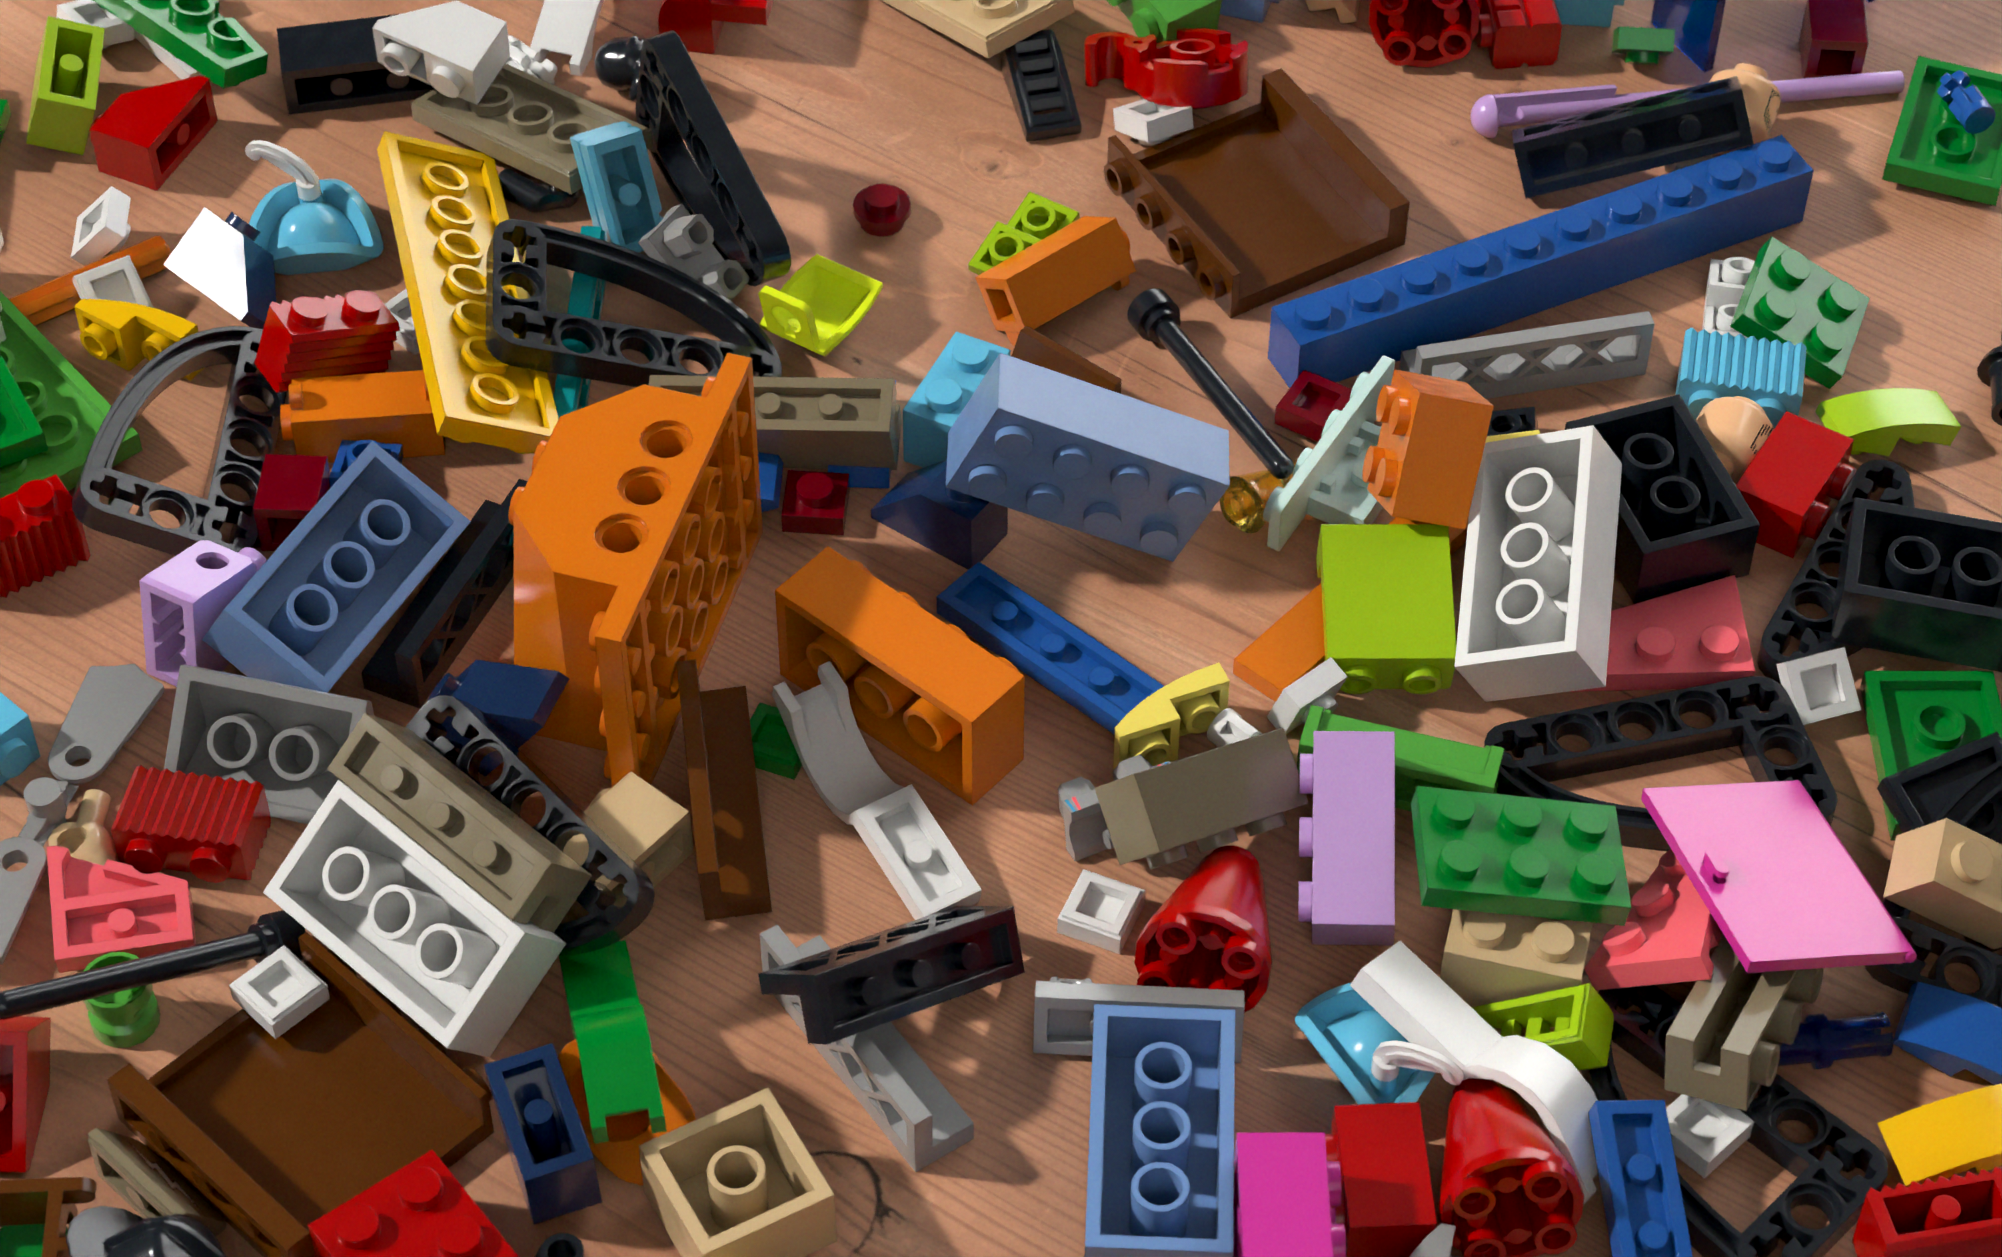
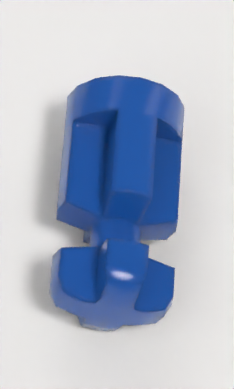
M1958 70L1952 75L1944 74L1940 78L1942 84L1938 88V94L1945 102L1954 99L1948 107L1964 129L1970 134H1978L1989 128L1995 120L1996 112L1975 85L1966 88L1971 82L1966 72Z

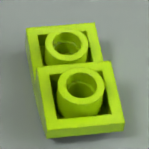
M1029 191L1007 225L999 221L996 222L968 263L969 271L977 275L982 274L1080 219L1079 212Z
M1887 388L1850 393L1820 402L1815 411L1826 428L1854 439L1851 454L1854 455L1866 452L1890 456L1899 438L1913 444H1922L1925 441L1951 446L1962 427L1938 392L1924 389Z

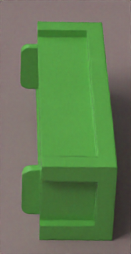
M1315 705L1310 707L1298 748L1297 770L1299 776L1300 754H1313L1314 731L1395 732V808L1411 811V802L1417 786L1497 794L1498 783L1496 781L1505 748L1493 745H1486L1485 748L1332 714V710L1325 709L1324 711V707Z

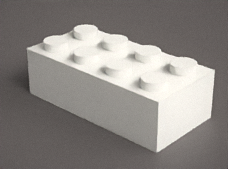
M1594 425L1485 443L1468 517L1454 666L1485 702L1606 687L1622 463Z
M339 779L263 891L264 894L447 1049L486 1057L492 1055L566 945L553 932L540 929L530 920L527 924L512 921Z

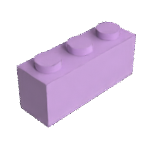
M1314 731L1313 754H1300V794H1313V817H1299V858H1313L1312 881H1299L1298 922H1312V944L1393 946L1395 929V732Z

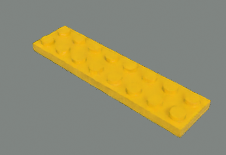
M384 131L377 152L437 435L449 437L461 443L476 442L508 448L519 454L535 453L541 440H549L559 420L548 374L544 371L520 368L502 363L492 356L486 345L487 252L495 227L500 222L509 220L495 160L493 157L481 152ZM514 247L512 262H520L516 247ZM514 285L502 287L512 297L518 299L529 298L527 291L521 287ZM514 333V337L519 338V335Z

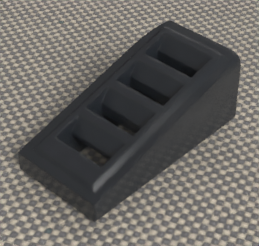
M1040 30L1001 51V71L1026 142L1080 134L1082 125L1062 51L1054 30ZM1059 108L1061 110L1060 112L1041 114L1035 116L1033 114L1034 112L1053 110Z

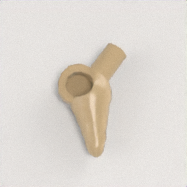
M98 789L87 790L83 797L77 822L63 823L53 829L48 838L49 847L57 845L68 848L71 857L104 865L107 859L120 862L113 838L104 828L111 801L109 794Z

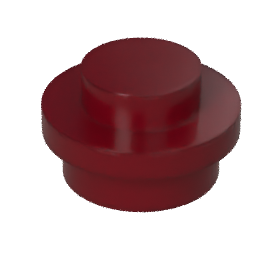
M875 184L864 188L855 196L853 213L861 228L868 234L879 237L891 236L898 233L904 227L911 213V201L907 193L896 186Z

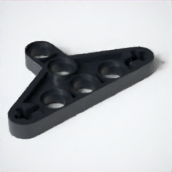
M1871 460L1863 463L1857 469L1763 633L1757 663L1759 670L1765 677L1781 684L1776 664L1845 647L1847 657L1864 648L1830 642L1838 578L1825 574L1819 566L1824 563H1840L1841 547L1846 532L1842 526L1849 521L1855 497L1869 500L1871 492L1874 493L1879 487L1885 489L1879 499L1880 502L1915 508L1910 476L1900 465L1887 460ZM1804 603L1816 604L1822 607L1828 613V616L1822 619L1807 618L1801 615L1795 607ZM1792 636L1800 640L1798 651H1794L1790 657L1784 656L1782 654L1790 644Z

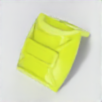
M816 254L792 275L780 291L767 285L760 290L758 295L764 316L759 325L764 330L822 356H827L862 321L882 290L883 283Z

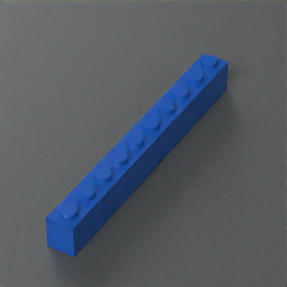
M1783 135L1273 306L1271 309L1268 359L1289 388L1303 370L1333 382H1339L1359 375L1364 371H1371L1383 355L1397 362L1401 360V351L1417 349V346L1461 340L1803 221L1814 170Z

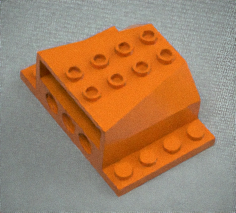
M727 353L717 376H709L706 379L701 396L644 384L560 416L549 440H541L535 450L532 474L526 486L517 487L510 502L509 523L514 526V665L559 671L569 678L545 725L535 735L607 751L604 763V777L611 780L612 787L630 771L652 785L682 717L676 662L696 659L698 677L700 676L763 533L752 358Z

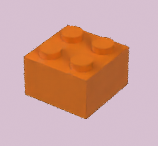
M1394 369L1391 385H1383L1377 401L1376 419L1378 422H1382L1377 446H1369L1364 459L1362 476L1363 481L1368 483L1367 490L1392 517L1466 529L1494 406L1466 382Z

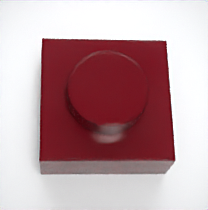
M1303 370L1277 404L1274 424L1319 442L1329 415L1335 409L1343 410L1349 402L1352 389Z
M788 470L781 513L782 532L844 535L850 493L849 473Z

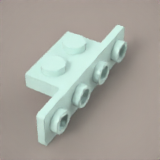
M1383 355L1370 373L1364 371L1358 376L1352 388L1349 402L1342 411L1335 409L1329 415L1324 425L1321 439L1314 449L1307 447L1302 451L1294 467L1291 480L1285 488L1278 486L1273 490L1263 514L1264 521L1269 522L1267 547L1280 551L1306 515L1329 524H1372L1381 512L1383 506L1367 490L1368 483L1363 481L1362 473L1365 455L1369 446H1377L1381 427L1373 424L1376 421L1377 401L1383 385H1391L1395 367L1394 359Z

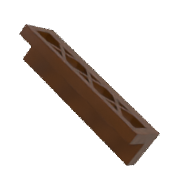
M696 659L678 661L676 664L695 851L705 921L772 912L746 686L701 691Z

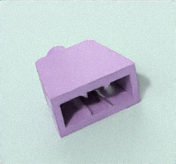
M200 540L145 575L139 581L147 674L177 687L180 665L186 664L221 672L230 662L205 643L202 638L225 607L267 561L259 551L251 547H244L237 553L212 541Z

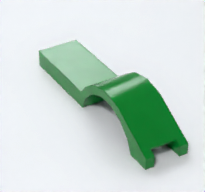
M626 940L617 941L605 948L588 953L559 956L573 1036L577 1042L594 1144L609 1142L605 1117L647 1110L652 1134L667 1131L643 1005L639 1001Z

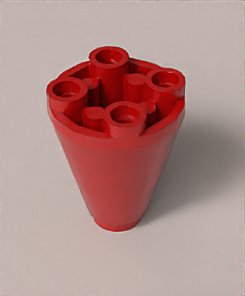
M1370 0L1369 27L1376 44L1383 50V55L1389 63L1396 66L1408 65L1432 68L1452 62L1453 60L1462 59L1469 53L1472 41L1478 32L1480 5L1478 0Z
M1233 845L1218 847L1202 859L1157 910L1139 934L1136 943L1134 964L1139 974L1137 979L1138 986L1244 991V1013L1257 1005L1268 989L1272 955L1264 880L1259 863L1252 853L1242 847Z
M1468 1078L1461 1081L1459 1085L1455 1086L1449 1103L1439 1206L1440 1223L1456 1226L1452 1246L1461 1251L1463 1257H1536L1544 1253L1554 1255L1567 1251L1577 1240L1576 1225L1582 1217L1584 1193L1573 1167L1513 1089L1490 1079Z

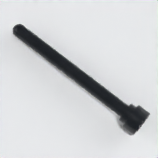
M1159 288L1148 289L1140 293L1131 302L1127 312L1128 321L1143 339L1162 343L1275 478L1286 479L1290 477L1294 471L1292 459L1180 328V309L1164 290Z
M284 910L263 914L258 918L257 923L249 926L247 933L1 991L0 1020L28 1015L252 959L260 963L283 945L302 961L303 957L298 938L306 931L299 922Z

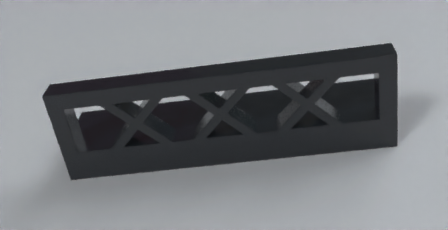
M1737 76L1512 130L1514 151L1526 199L1754 145L1743 91Z
M519 479L502 504L489 500L484 501L469 525L460 534L361 672L364 689L419 709L424 705L434 688L514 576V526L509 523V507L516 488L519 486L525 487L528 481Z
M955 906L759 973L758 976L762 994L799 995L808 1044L828 1045L1023 974L1025 970L1013 906Z

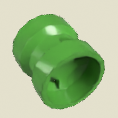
M110 952L94 959L86 966L84 971L138 959L139 957L127 952ZM150 984L85 1000L88 1018L95 1037L103 1044L114 1048H129L143 1043L152 1036L160 1021L159 1006L152 991L153 985Z

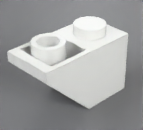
M457 0L379 19L372 28L377 60L389 71L399 76L409 75L432 85L438 92L447 97H460L476 105L510 57L507 22Z

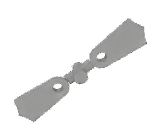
M136 664L91 666L48 756L50 771L58 780L41 777L31 781L25 787L24 799L29 812L27 822L18 837L8 838L0 842V965L3 964L46 869L47 856L43 846L53 829L63 823H67L65 817L67 806L79 788L78 785L74 784L88 783L100 776L164 694L163 684L148 676ZM78 759H89V762L85 765L71 766ZM22 862L27 864L19 871H7L15 863Z

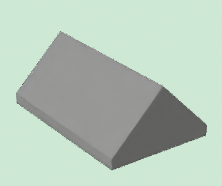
M186 664L180 665L164 769L167 768L173 773L180 770L186 775L193 772L199 777L203 774H207L211 778L218 775L224 780L232 777L238 782L242 779L249 783L257 780L264 785L271 817L309 824L339 779L327 768L363 714L368 713L374 716L372 702Z

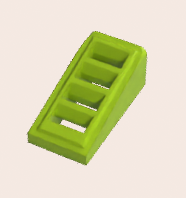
M1590 983L1471 1007L1491 1027L1502 1028V1037L1521 1036L1522 1028H1527L1525 1038L1545 1043L1571 1061L1577 1070H1589L1607 1066L1614 1016L1610 1007ZM1551 1027H1555L1554 1032H1550Z

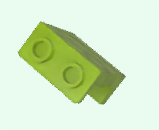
M1321 524L1316 562L1317 578H1321L1325 661L1332 657L1348 676L1340 690L1348 694H1365L1374 689H1404L1413 694H1429L1439 689L1450 688L1455 671L1456 632L1448 526L1437 524Z

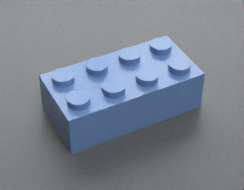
M1003 353L998 355L948 432L946 488L1172 562L1230 486L1229 430Z
M372 440L225 607L202 640L247 677L328 693L471 521Z
M1094 1004L1085 1257H1233L1235 1010Z

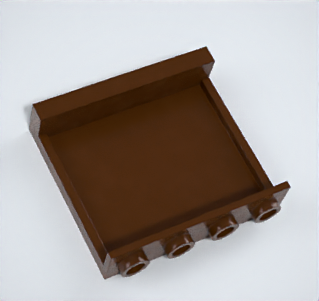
M1282 68L1262 76L1260 103L1132 154L1116 135L1108 138L1107 164L1104 166V177L1111 192L1116 196H1121L1135 211L1143 228L1152 230L1166 246L1171 259L1177 265H1183L1198 282L1203 295L1208 300H1214L1230 319L1405 245L1410 201Z
M307 932L298 938L304 964L327 985L330 999L288 1031L275 1039L242 1009L148 1080L130 1063L107 1079L118 1119L217 1211L262 1257H315L308 1228L310 1223L432 1149L445 1166L450 1168L494 1133L489 1102L492 1100V1093L484 1079L471 1067L466 1066L461 1070L446 1056L442 1044L421 1026L415 1029L401 1016L398 1006L375 987L370 989L357 977L352 967L332 950H326Z

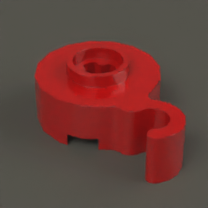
M1207 28L1177 29V40L1157 43V38L1154 34L1146 37H1135L1134 35L1122 32L1096 33L1085 38V85L1096 87L1100 80L1115 78L1123 80L1125 88L1135 90L1145 100L1159 105L1172 107L1191 106L1192 109L1224 105L1239 100L1248 92V42L1245 40L1237 43V45L1231 44L1230 32Z

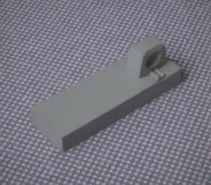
M1058 976L1051 977L1050 981H1036L1033 1053L1092 1056L1094 1004L1235 1010V1063H1241L1244 991L1092 983L1090 978H1085V980L1058 978Z

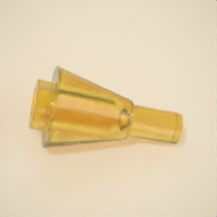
M1298 458L1293 461L1294 467L1296 465ZM1268 469L1231 476L1230 486L1219 499L1223 516L1230 524L1242 532H1258L1267 522L1264 521L1263 514L1271 493L1278 486L1285 488L1291 480L1293 473L1286 479L1275 478Z

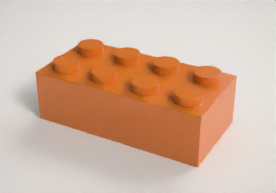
M829 546L775 589L780 674L804 691L821 684L817 675L818 667L830 661L848 687L850 705L858 728L972 806L1024 760L1025 676L1009 660L989 653L971 641L959 627L944 623L921 608L912 596L905 592H897L873 576L862 563L847 559Z

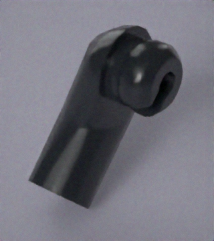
M505 169L498 175L504 198L532 213L570 208L578 201L581 195L578 191L569 194L548 183H536L511 169Z

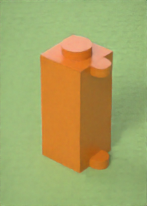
M1083 216L975 278L995 329L997 331H1005L1010 343L1015 347L1020 330L1025 326L1036 329L1109 286L1116 291L1121 290L1129 285V275L1136 272L1129 253L1131 249L1129 238L1124 229L1119 225L1117 218Z
M424 370L292 379L288 387L290 404H282L280 407L283 440H294L297 455L327 456L328 463H334L342 440H374L380 443L403 444V458L445 455V437L437 435Z

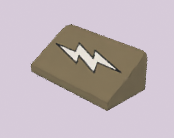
M97 1127L88 1133V1143L98 1175L143 1218H158L172 1214H182L193 1217L207 1226L215 1237L227 1227L226 1220L145 1144L134 1138Z

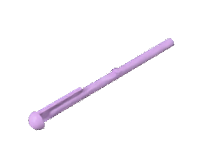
M1901 70L1771 81L1780 92V103L1898 93L1904 89V76ZM1613 84L1489 94L1475 102L1470 117L1472 126L1480 135L1487 138H1495L1498 127L1544 123L1681 89L1616 94L1617 87Z

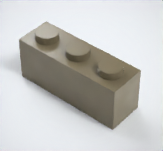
M1284 728L1147 769L1095 788L1119 864L1122 865L1146 857L1150 870L1189 857L1185 844L1195 840L1200 853L1239 841L1235 827L1244 824L1249 837L1287 825L1283 812L1308 804L1306 794H1300V776Z

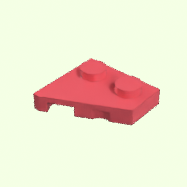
M57 845L47 847L54 960L59 973L83 970L94 959L110 952H127L143 958L196 945L192 895L188 880L158 872L144 874L137 871L132 865L107 859L104 865L71 857L68 848Z

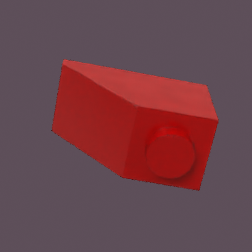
M199 75L120 94L104 113L97 116L93 125L89 128L99 172L158 191L218 122L210 79Z
M19 1016L0 1020V1172L26 1173L30 1170L50 1087L51 1017Z

